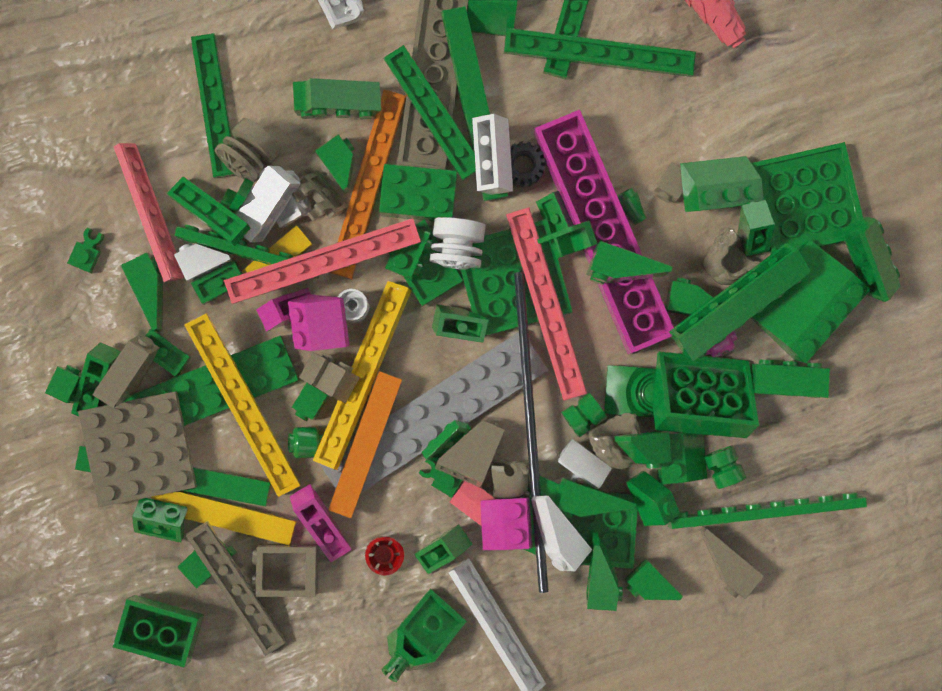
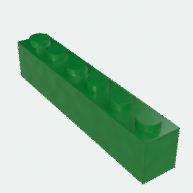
M786 243L670 330L669 333L685 356L692 361L701 358L706 354L707 350L715 344L724 341L726 336L735 329L741 328L748 319L762 312L775 299L782 297L785 291L793 285L802 282L805 276L811 273V270L799 249Z

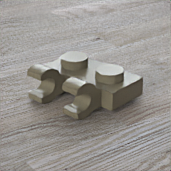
M319 171L304 176L300 181L299 190L292 194L297 202H301L309 195L317 203L314 205L315 208L307 213L313 221H316L324 214L331 219L342 214L348 208Z

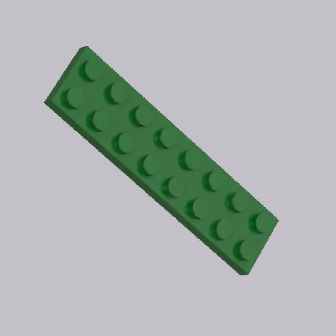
M281 335L231 355L254 398L299 381ZM206 365L132 394L129 399L124 401L177 391L184 426L229 409Z

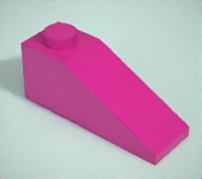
M311 484L289 496L294 513L330 562L352 550L324 502Z

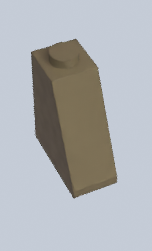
M138 335L130 339L94 391L93 396L112 408L129 399L138 390L160 347L153 344V341L146 336Z
M482 420L439 458L435 469L480 488L502 438L504 429L500 428V425L494 421L487 420L485 422Z

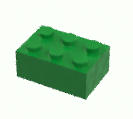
M384 164L379 208L380 215L382 217L402 219L413 218V220L425 219V221L435 222V218H453L457 171Z
M133 595L126 599L113 648L185 668L191 662L204 614Z

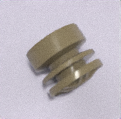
M242 118L231 131L234 138L226 136L223 139L224 144L220 143L215 148V152L231 172L243 180L247 178L255 183L259 178L258 174L264 169L262 163L270 165L281 153V149L273 137L261 126L248 118Z

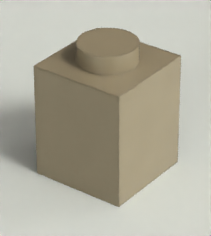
M673 162L667 167L654 190L658 193L657 197L667 203L671 201L675 203L683 192L681 168Z

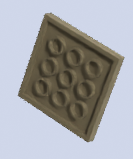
M177 391L122 402L115 408L106 405L78 411L98 507L197 487Z

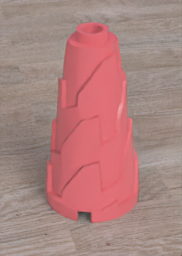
M685 0L689 7L692 6L705 25H709L721 43H725L727 47L731 45L735 48L745 41L744 35L747 34L745 25L734 6V0Z

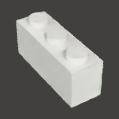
M496 114L472 118L477 191L491 195L512 192L508 119Z
M267 166L259 174L260 179L251 188L243 205L234 213L251 227L244 236L251 243L263 242L291 200L292 194L296 192L301 184L280 166Z

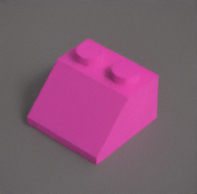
M308 294L288 301L295 349L317 351L350 346L343 298Z
M530 498L480 501L483 550L533 548Z

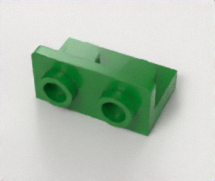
M417 229L421 243L393 251L385 269L410 280H413L414 275L419 276L424 265L423 262H420L424 253H429L433 244V240L430 239L431 233Z
M150 498L139 499L132 516L134 532L182 543L184 519L188 512L187 507Z

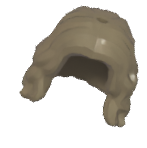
M727 228L715 238L713 245L709 247L708 254L703 263L707 274L716 283L721 285L733 284L760 263L749 258L736 245L738 235L731 228Z
M623 413L621 416L607 419L605 423L603 422L589 431L590 442L596 456L612 468L627 469L635 463L615 442V436L641 433L636 414Z

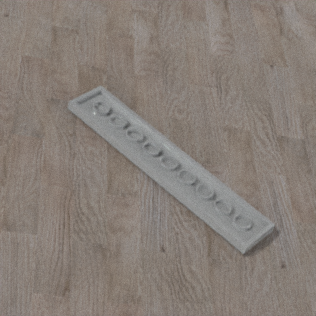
M519 332L389 416L362 492L421 454L428 446V443L444 431L448 423L454 420L468 423L523 387ZM529 341L533 381L548 371V369ZM354 439L349 442L338 470L320 464L335 489Z

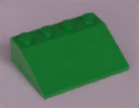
M807 240L799 250L811 273L805 276L802 282L793 285L785 291L782 297L768 304L762 312L751 317L791 358L803 363H807L870 291L853 272L811 240Z
M659 351L657 353L653 402L655 430L747 439L759 426L749 361L702 356L692 361L684 354Z

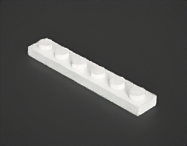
M470 559L463 561L448 573L520 690L539 691L546 685L544 679Z

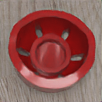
M379 536L367 545L365 560L370 570L382 576L391 575L401 567L404 561V549L394 538Z

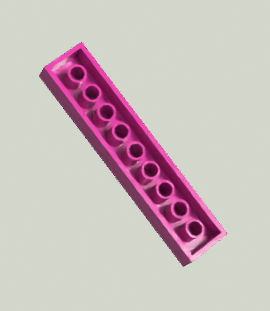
M580 109L536 127L533 135L540 151L542 150L544 153L543 156L557 191H559L573 225L590 221L597 244L583 249L588 263L590 264L595 247L600 241L642 255ZM653 278L604 283V285L598 284L627 354L634 353L671 337L669 331L674 327Z

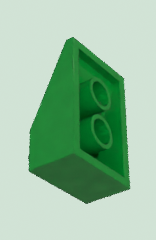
M600 241L595 247L586 275L591 276L590 281L604 285V283L664 277L672 271L673 267Z

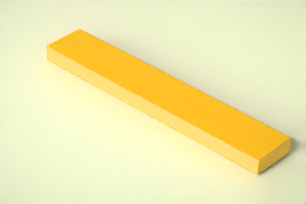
M182 491L151 497L154 500L186 506L188 512L185 519L200 523L208 521L212 526L286 545H291L297 522Z

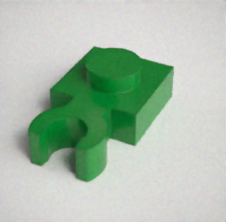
M87 227L83 233L84 243L76 241L67 264L92 274L101 254V251L95 248L103 242L104 234L98 233L97 238L92 240L91 233L93 230Z
M426 460L425 462L432 469L429 473L420 470L419 474L424 478L432 477L434 481L431 486L452 498L462 480L435 469L436 464L434 461Z

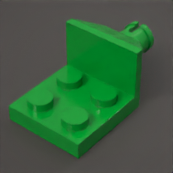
M430 588L401 624L387 636L391 659L381 669L383 674L386 676L392 672L388 679L397 682L405 670H421L431 665L467 621Z

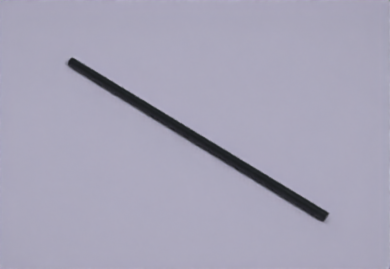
M515 272L514 280L532 499L534 496H541L524 272ZM532 504L539 593L549 592L546 551Z

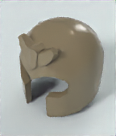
M492 460L494 464L491 467L494 483L493 497L501 499L522 497L529 486V470L527 469L529 462Z

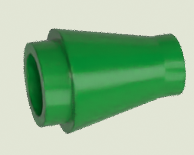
M632 187L617 195L624 213L632 220L634 225L647 218L638 192H635Z

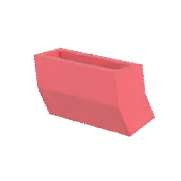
M464 481L451 498L450 503L482 526L480 501L496 499L482 488Z

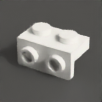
M318 0L332 30L357 22L364 12L361 0Z

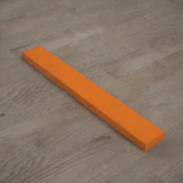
M383 90L381 111L375 116L337 243L367 233L382 183L384 164H387L405 107L406 95ZM357 264L330 273L352 280Z

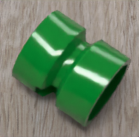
M590 393L580 398L577 406L571 405L561 412L579 438L590 431V425L597 426L607 419L606 414Z
M733 445L704 456L708 469L714 471L712 479L717 489L734 485L747 478L742 465L736 463L738 455Z

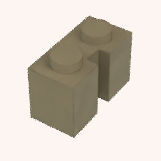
M312 352L299 378L329 396L346 403L360 377L351 373L353 368L340 361L339 365L335 364L337 359L324 352L320 356Z

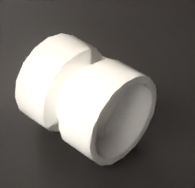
M347 289L339 294L338 297L344 299L347 321L356 323L367 317L370 311V304L362 292L356 289Z

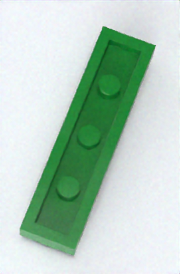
M184 176L167 193L172 200L234 246L251 229L248 223Z

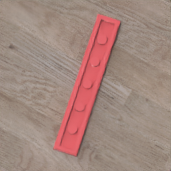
M119 143L115 145L114 150L163 281H177L185 278L174 256L177 252L137 145L134 143Z

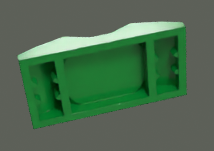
M607 365L604 413L617 415L631 413L642 417H654L653 402L656 369Z

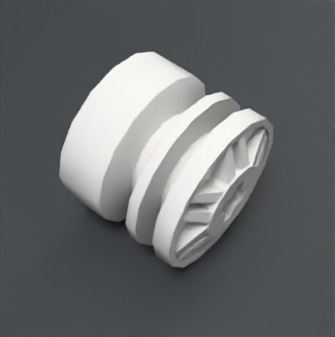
M435 218L433 236L443 239V243L432 244L431 249L442 252V254H430V261L453 269L480 268L481 260L471 256L482 255V250L472 247V243L484 242L486 225L466 219Z

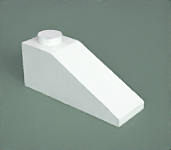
M534 496L531 501L546 554L551 558L552 564L556 569L560 571H576L592 549L549 496Z

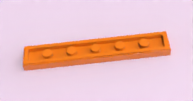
M379 371L330 503L329 511L352 518L402 379Z

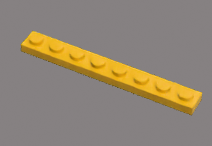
M387 281L352 365L353 370L351 373L360 378L347 402L337 401L313 461L338 470L412 290L408 287Z
M208 313L184 324L277 496L280 497L299 487L301 483Z

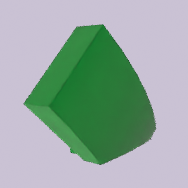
M245 178L237 192L228 188L220 204L236 211L247 198L254 182Z

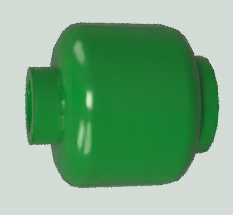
M314 426L295 427L292 433L288 434V451L293 453L297 459L314 458L323 435H319L318 429Z

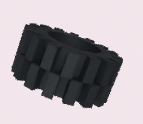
M520 141L519 144L514 143L510 147L512 183L514 186L530 187L533 183L536 184L544 173L546 163L543 156L544 153L542 150H539L536 144L535 146L531 145L532 142L523 143V141ZM519 156H527L532 160L533 168L528 173H520L515 169L514 162Z

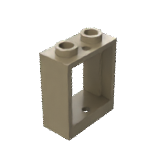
M260 544L257 546V550L253 551L252 562L253 565H256V575L252 577V589L256 590V597H316L318 594V545ZM265 553L306 554L305 589L265 588Z

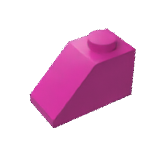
M308 288L271 299L256 309L266 332L291 323L288 301L311 294Z

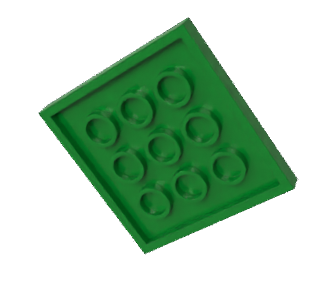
M845 142L751 163L762 178L763 199L767 202L775 224L770 255L786 243L800 250L807 240H811L819 247L843 242L845 240L841 228L863 219Z
M547 219L534 222L539 239L551 234ZM508 229L485 235L484 242L472 243V247L482 250V255L471 256L481 260V267L460 269L472 313L489 320L485 336L518 327L514 273L523 272L511 230ZM550 241L541 243L562 314L572 313L559 260L556 259ZM524 276L528 324L539 321Z

